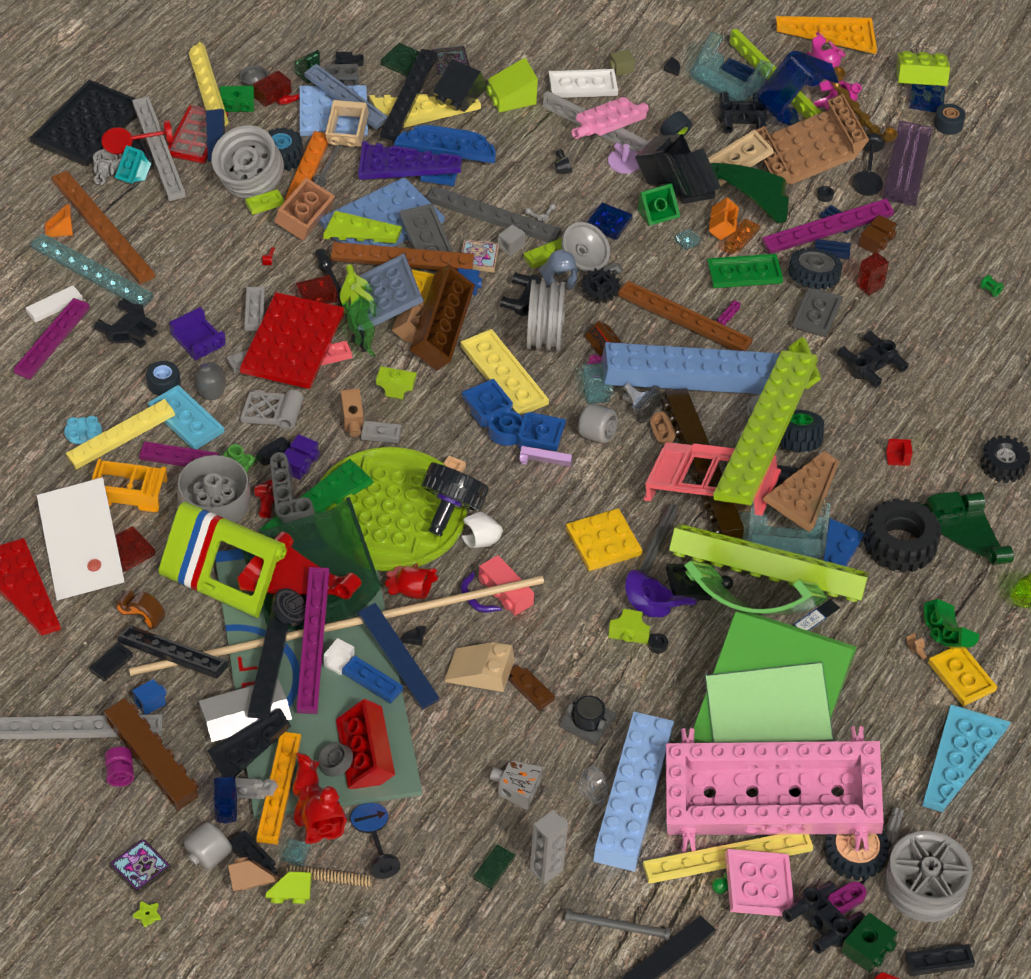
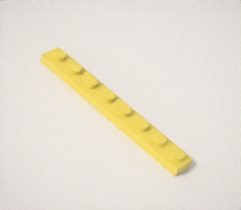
M199 42L188 53L206 110L224 109L226 126L229 121L205 45Z
M778 834L643 861V868L648 884L726 869L725 852L727 849L781 853L791 856L811 852L813 844L809 834Z

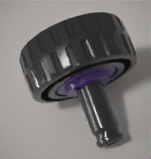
M430 463L421 487L436 495V498L441 501L428 531L441 537L455 507L479 511L486 499L489 487L460 471L438 463Z

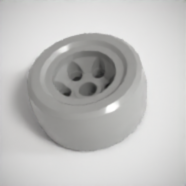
M211 455L195 459L185 466L179 475L177 484L178 504L180 506L182 502L186 501L236 523L245 516L249 509L251 489L248 475L240 463L232 458Z

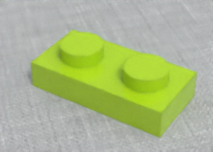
M278 189L246 198L245 203L251 214L254 215L282 206L284 199Z

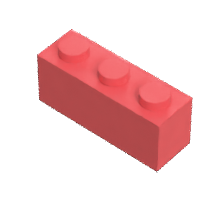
M499 555L479 566V581L488 588L522 580ZM529 587L493 595L514 616L534 605V592Z

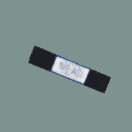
M829 599L792 626L809 631L839 610L840 607Z

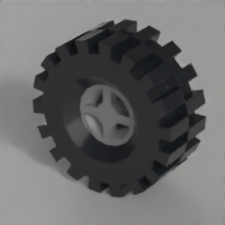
M1002 435L998 436L997 439L993 437L991 441L988 440L986 445H984L980 459L981 469H984L985 475L990 474L989 478H997V482L1004 480V483H1009V480L1012 483L1016 482L1017 479H1022L1026 474L1030 461L1028 447H1023L1024 443L1022 441L1017 442L1018 439L1015 437L1013 440L1007 435L1005 438Z

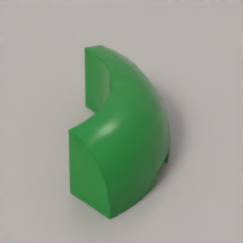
M940 599L924 603L925 625L929 626V634L936 642L955 649H966L976 645L980 634L958 626L955 619V606Z

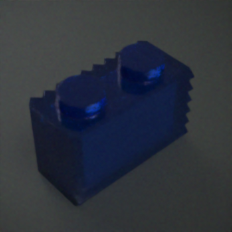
M216 777L214 779L213 801L216 822L227 824L237 821L236 778Z

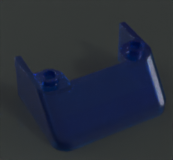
M792 51L787 54L761 87L757 97L759 102L779 122L791 126L800 122L796 109L788 107V105L804 85L817 86L823 79L837 84L839 80L832 63L799 51Z

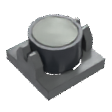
M581 695L579 699L574 697L573 703L569 704L566 716L560 723V727L596 746L616 719L617 713L607 709L603 701L598 697Z

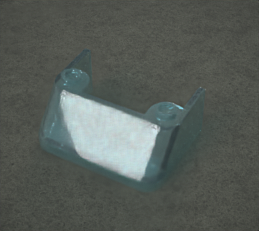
M711 31L691 69V76L694 80L719 94L721 92H728L731 101H746L753 93L761 89L774 64L760 60L753 75L748 77L746 83L721 69L724 57L721 53L717 52V49L724 36Z
M824 497L823 514L818 516L816 524L810 533L803 529L767 526V515L765 513L763 516L755 515L753 501L752 505L749 506L747 541L820 559L825 554L831 504L829 498Z

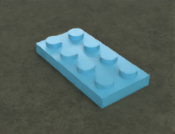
M179 385L148 402V407L163 399L168 402L174 410L175 416L164 421V423L192 449H198L224 433V427Z

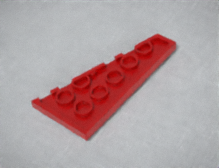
M25 538L0 545V594L8 602L10 601L19 613H22L27 622L41 636L61 630Z

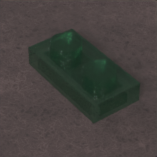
M497 844L474 874V880L492 890L515 860V854Z

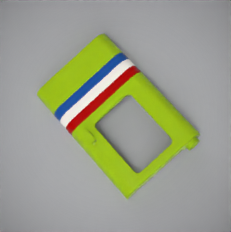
M185 501L180 504L176 512L159 566V574L253 617L259 618L276 562L285 557L286 548L282 542ZM221 541L263 558L264 564L252 596L211 578L210 573Z

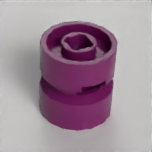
M114 747L106 751L104 756L107 783L115 787H122L132 783L134 771L131 750L126 747Z

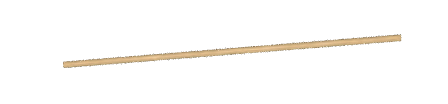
M543 576L533 577L382 611L386 619L543 584L544 579ZM360 617L325 624V632L364 623ZM304 629L288 632L286 641L302 638ZM265 638L203 652L218 657L262 647ZM163 660L129 668L130 676L178 666V664Z

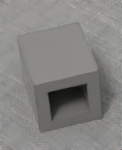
M511 225L498 235L499 249L512 256L525 246V232Z

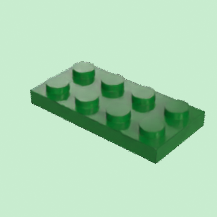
M777 254L707 258V267L713 288L783 284V275Z

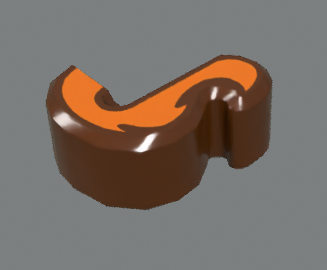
M126 591L116 602V608L121 614L142 615L150 629H155L165 618V610L161 603L147 592H138L135 595L133 591Z

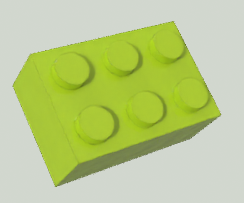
M903 51L897 54L895 72L898 83L948 86L950 65L947 55L943 53H935L934 55L926 52H919L918 54Z

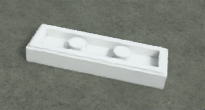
M70 286L26 307V312L36 323L63 310L73 298L83 301V298L74 286Z

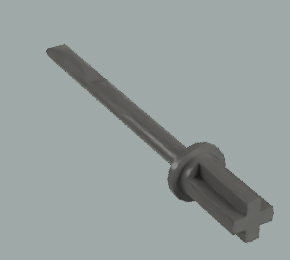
M335 145L321 174L314 176V183L320 187L326 185L327 180L325 176L341 145Z

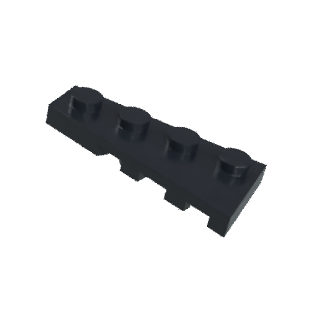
M278 708L270 713L269 720L260 719L207 751L224 779L235 778L285 733L291 725L281 708Z

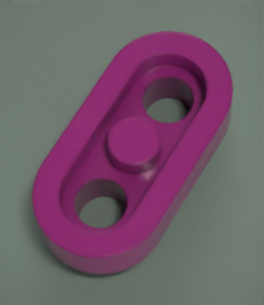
M851 882L830 894L828 900L844 914L862 904L866 898L867 891L861 883Z

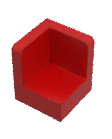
M888 439L886 447L887 465L910 466L913 454L911 439Z

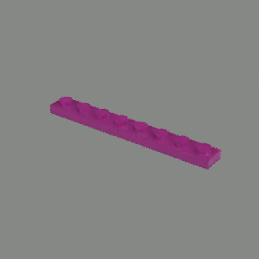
M886 198L763 237L762 243L769 254H774L815 241L816 239L871 223L878 215L885 218L893 216L894 210Z
M309 567L297 713L318 714L329 568Z

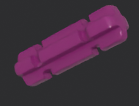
M733 300L716 319L717 322L726 325L740 309L741 303Z

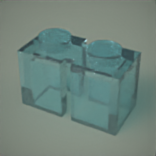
M602 363L583 364L582 381L587 404L609 402L610 395L613 394V386L604 385Z

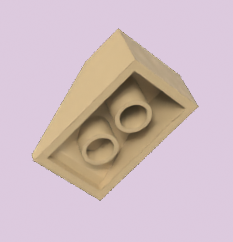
M491 642L456 648L445 677V682L504 692L514 663L513 646Z

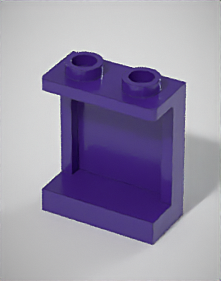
M201 307L170 322L171 336L194 360L204 357L226 345L225 333L223 331L217 332L205 319V312Z

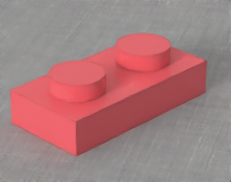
M347 341L331 344L322 365L351 359L352 352Z

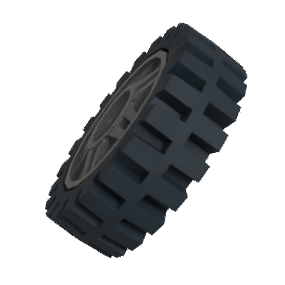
M807 247V249L801 248L793 252L788 273L792 280H797L796 283L798 284L803 283L802 286L804 287L808 285L811 289L813 287H816V289H821V287L823 289H827V287L832 288L840 280L842 262H840L839 258H836L835 254L831 255V252H825L824 249L819 251L818 248L813 250L811 247Z

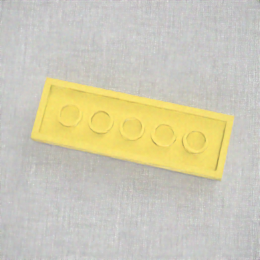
M492 329L460 342L462 350L487 381L495 379L511 399L514 412L523 416V414L549 404L547 396Z

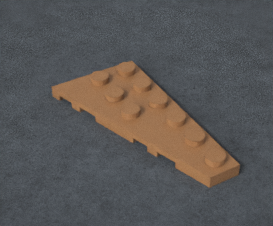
M823 451L801 470H798L780 486H777L772 492L768 493L762 500L810 533L816 524L840 461L826 451Z

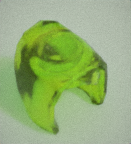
M1031 573L1020 578L1010 590V598L1018 607L1031 608Z

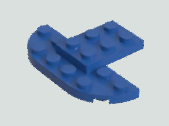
M434 125L415 126L414 130L402 132L394 143V146L413 148L423 153L425 151H432V154L435 155L445 153L458 155L463 159L495 163L496 152L493 144L486 141V137L467 130ZM458 173L421 175V181L455 186Z

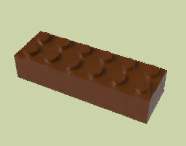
M449 264L434 275L409 349L435 370H439L452 360L475 288V284Z

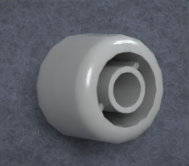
M590 404L584 408L579 418V433L585 439L603 444L608 443L616 433L618 416L610 408Z
M208 821L203 822L184 840L185 849L189 853L187 856L194 865L199 864L206 870L214 869L232 851V845L226 836L214 824Z

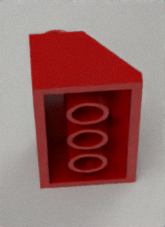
M363 699L336 719L339 741L341 744L348 746L353 753L351 766L345 772L349 789L379 786L395 775L382 706Z

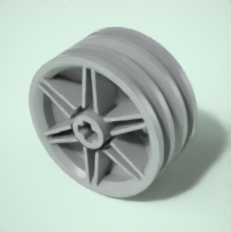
M245 125L231 129L217 141L212 152L214 171L227 191L239 198L246 199L271 191L279 183L283 175L284 160L282 154L270 134L257 126Z
M532 280L528 314L527 349L536 346V350H540L542 345L546 344L547 351H551L552 347H556V351H560L562 327L565 317V282H561V285H556V281H552L550 287H547L545 280H541V284H536V280Z
M919 831L906 835L897 842L891 852L884 877L887 897L898 911L914 920L922 922L945 920L953 916L964 902L972 878L971 860L965 849L957 841L942 833Z

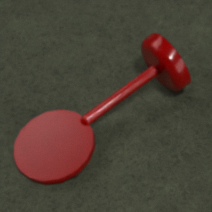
M170 120L163 122V131L133 136L123 128L109 129L102 137V146L108 153L122 154L126 145L131 147L132 141L135 139L165 135L167 143H174Z

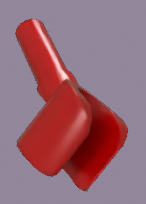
M271 247L268 255H262V265H272L274 247Z

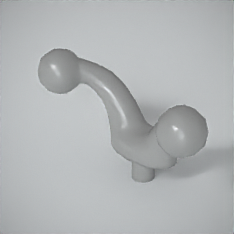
M550 204L545 214L537 215L532 212L531 208H526L525 213L530 214L538 221L545 222L549 219L551 211L556 209V205Z

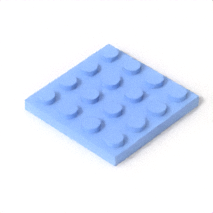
M366 85L347 86L367 101ZM300 86L301 136H312L314 131L326 133L332 103L335 99L318 86ZM339 115L335 133L356 135L360 117ZM366 123L364 135H368V124H367V123Z

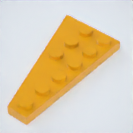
M776 16L777 32L813 39L817 37L816 33L819 31L825 37L826 43L830 40L838 46L873 54L877 52L872 18Z

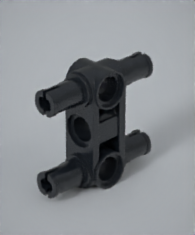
M728 92L720 93L718 120L723 124V131L725 133L733 131V124H756V130L764 126L766 127L768 106L763 102L762 93H753V101H730Z
M872 331L867 332L864 336V340L871 345L868 349L854 355L843 346L837 353L847 363L852 377L855 379H865L874 388L879 387L882 383V378L875 374L879 369L888 364H893L903 373L909 367V363L899 355L896 344L892 340H881Z
M827 881L819 888H806L802 895L795 899L794 904L782 912V916L787 922H791L800 915H803L822 935L812 943L814 951L818 954H821L831 946H843L846 938L865 917L864 913L858 911L846 919L827 899L830 894L837 890L836 885L832 881Z

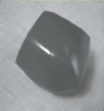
M204 363L197 369L195 375L197 391L205 399H219L226 387L223 369L216 363Z

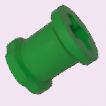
M988 274L981 281L980 288L988 290L993 297H997L1002 292L1004 284L998 283Z

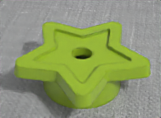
M143 901L140 902V910L133 914V918L139 919L144 927L157 920H161L160 915L157 913L159 904L148 905Z

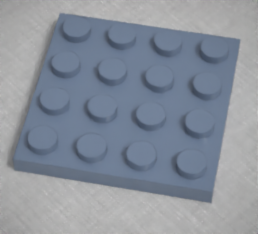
M405 254L359 275L370 285L365 291L374 298L375 302L370 305L367 301L361 299L352 307L350 298L349 305L347 306L356 330L366 331L424 302Z

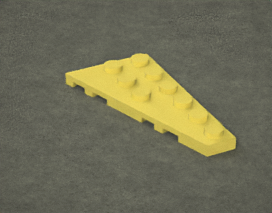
M419 94L403 128L481 109V103L477 98L465 112L455 111L447 104H439L435 97H428V94ZM369 95L370 103L387 116H389L398 98L391 97V95L375 98V95Z

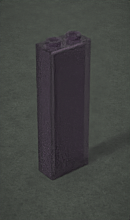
M899 121L898 135L893 147L882 200L887 198L888 201L916 206L933 127Z

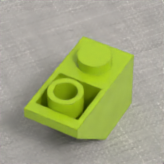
M288 872L266 892V899H271L270 903L283 904L284 900H292V904H305L306 901H311V872Z

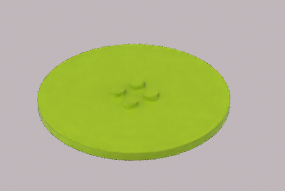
M381 447L357 452L335 464L320 480L322 481L343 463L351 459L374 482L355 495L351 493L346 496L340 504H333L326 508L325 513L321 515L316 514V517L313 519L319 537L333 553L345 561L363 568L394 571V567L413 566L418 563V567L425 565L446 553L458 540L465 526L464 519L467 517V508L455 507L441 537L428 531L441 500L436 498V495L423 489L421 483L430 463L446 465L436 458L416 450L400 447Z

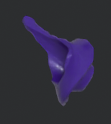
M633 569L627 575L625 589L629 602L637 611H641L649 617H664L670 613L672 607L696 605V598L675 596L670 589L644 572Z

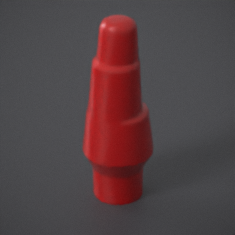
M300 94L285 95L277 99L279 105H287L300 99Z

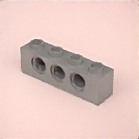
M554 810L533 824L530 871L544 885L564 869L568 823L562 815H558Z

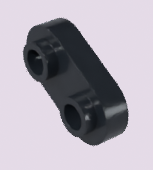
M280 437L261 448L256 455V460L263 466L270 465L272 455L278 452L285 453L288 448L290 449L291 443L285 437Z

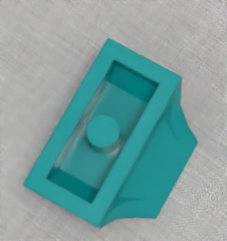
M126 145L115 178L130 184L137 181H145L151 163L147 160L142 150Z

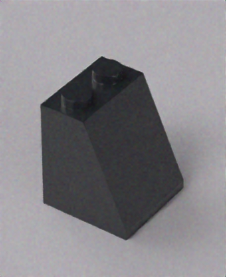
M452 59L433 90V94L439 104H447L455 111L465 112L486 90L487 85L481 71Z

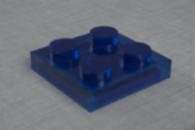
M912 84L909 109L936 112L939 106L944 105L945 87Z
M602 202L587 223L597 227L605 236L618 240L632 221L633 214Z

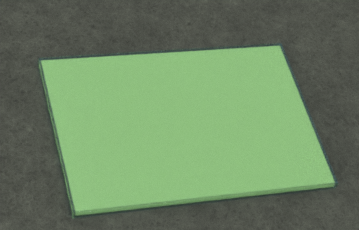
M823 662L705 675L713 743L834 741Z

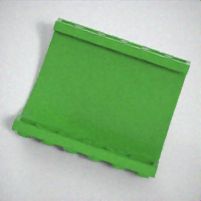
M689 561L684 565L687 568L685 572L692 581L695 580L709 595L719 602L740 611L777 616L793 615L810 610L828 599L816 583L799 579L793 585L803 596L802 598L781 607L758 609L733 596L721 584L724 580L712 565L696 561Z

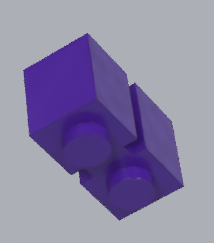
M298 434L290 445L291 449L288 448L284 454L290 463L292 477L300 480L304 474L309 472L311 464L318 460L320 451L317 441Z

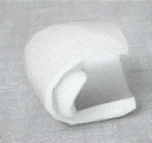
M478 512L464 519V523L470 526L473 532L468 535H462L461 538L470 548L488 547L495 544L501 538L503 529L489 515L484 512Z

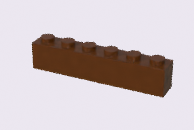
M123 698L104 711L106 722L125 746L131 750L132 755L178 812L198 798L197 789L199 786L193 778L189 779L186 775L185 767L180 762L177 764L173 759L175 757L170 748H165L161 744L162 739L158 733H153L149 729L151 727L146 718H141L138 715L139 711L134 703H129L126 698Z

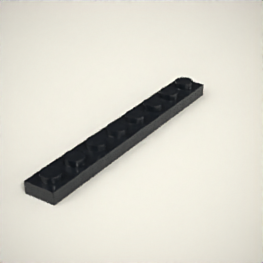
M426 49L420 50L380 132V138L395 141L400 135L437 58V52Z

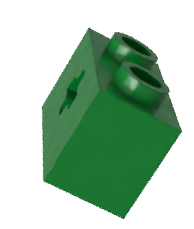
M220 86V96L225 112H254V86Z

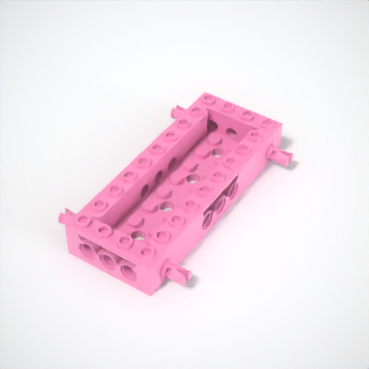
M855 726L850 727L851 741L694 743L695 730L690 728L689 737L687 738L685 728L681 729L682 743H666L668 835H682V852L687 853L688 843H690L691 851H696L695 835L855 834V851L859 852L860 842L862 841L864 852L869 850L868 834H882L883 830L880 741H864V727L860 726L859 735L857 736ZM839 787L844 793L842 796L836 797L832 794V789ZM754 788L758 791V795L756 797H749L746 794L747 790ZM798 788L801 794L798 797H792L789 794V790ZM706 789H713L716 794L714 797L708 798L704 795V791Z

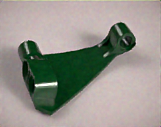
M710 163L718 180L722 178L743 192L767 213L768 217L773 218L777 224L787 221L789 196L786 195L787 182L785 178L752 167L728 163Z
M959 492L935 494L928 497L925 504H920L923 507H928L930 513L933 512L935 514L936 520L939 521L941 526V535L987 558L992 565L1013 562L1014 554L1012 547L999 544L984 513L985 497L982 492L964 494L963 496Z

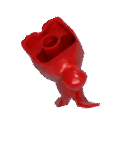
M297 752L296 756L298 757L299 766L292 787L294 796L299 797L294 809L295 824L299 827L305 825L306 844L318 843L323 838L331 840L341 837L344 833L347 818L338 801L339 796L336 789L332 786H327L324 789L321 788L316 772L320 762L311 760L308 755Z

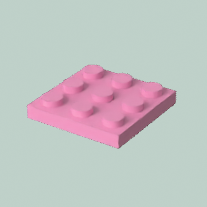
M727 849L725 858L730 912L782 916L783 910L794 904L789 854Z

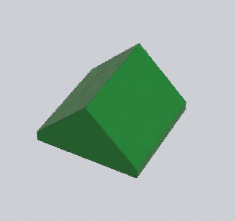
M672 183L639 193L638 211L648 226L681 217Z

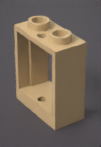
M333 100L325 133L328 144L361 147L369 114L366 103ZM339 115L360 117L356 135L335 133Z

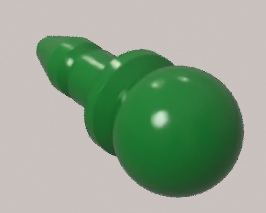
M724 874L723 877H716L712 881V889L715 893L723 894L728 890L727 874Z

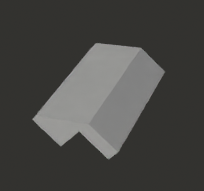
M278 679L270 713L281 708L286 718L291 720L288 702ZM254 685L198 701L211 742L231 737L260 720L248 718Z

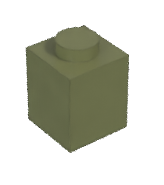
M629 49L611 53L608 66L609 69H614L615 76L634 72L635 59Z

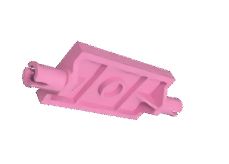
M621 97L578 113L576 120L581 123V126L572 129V136L575 139L586 135L590 136L594 133L601 136L646 118L649 110L648 105L644 102L635 105L627 98Z

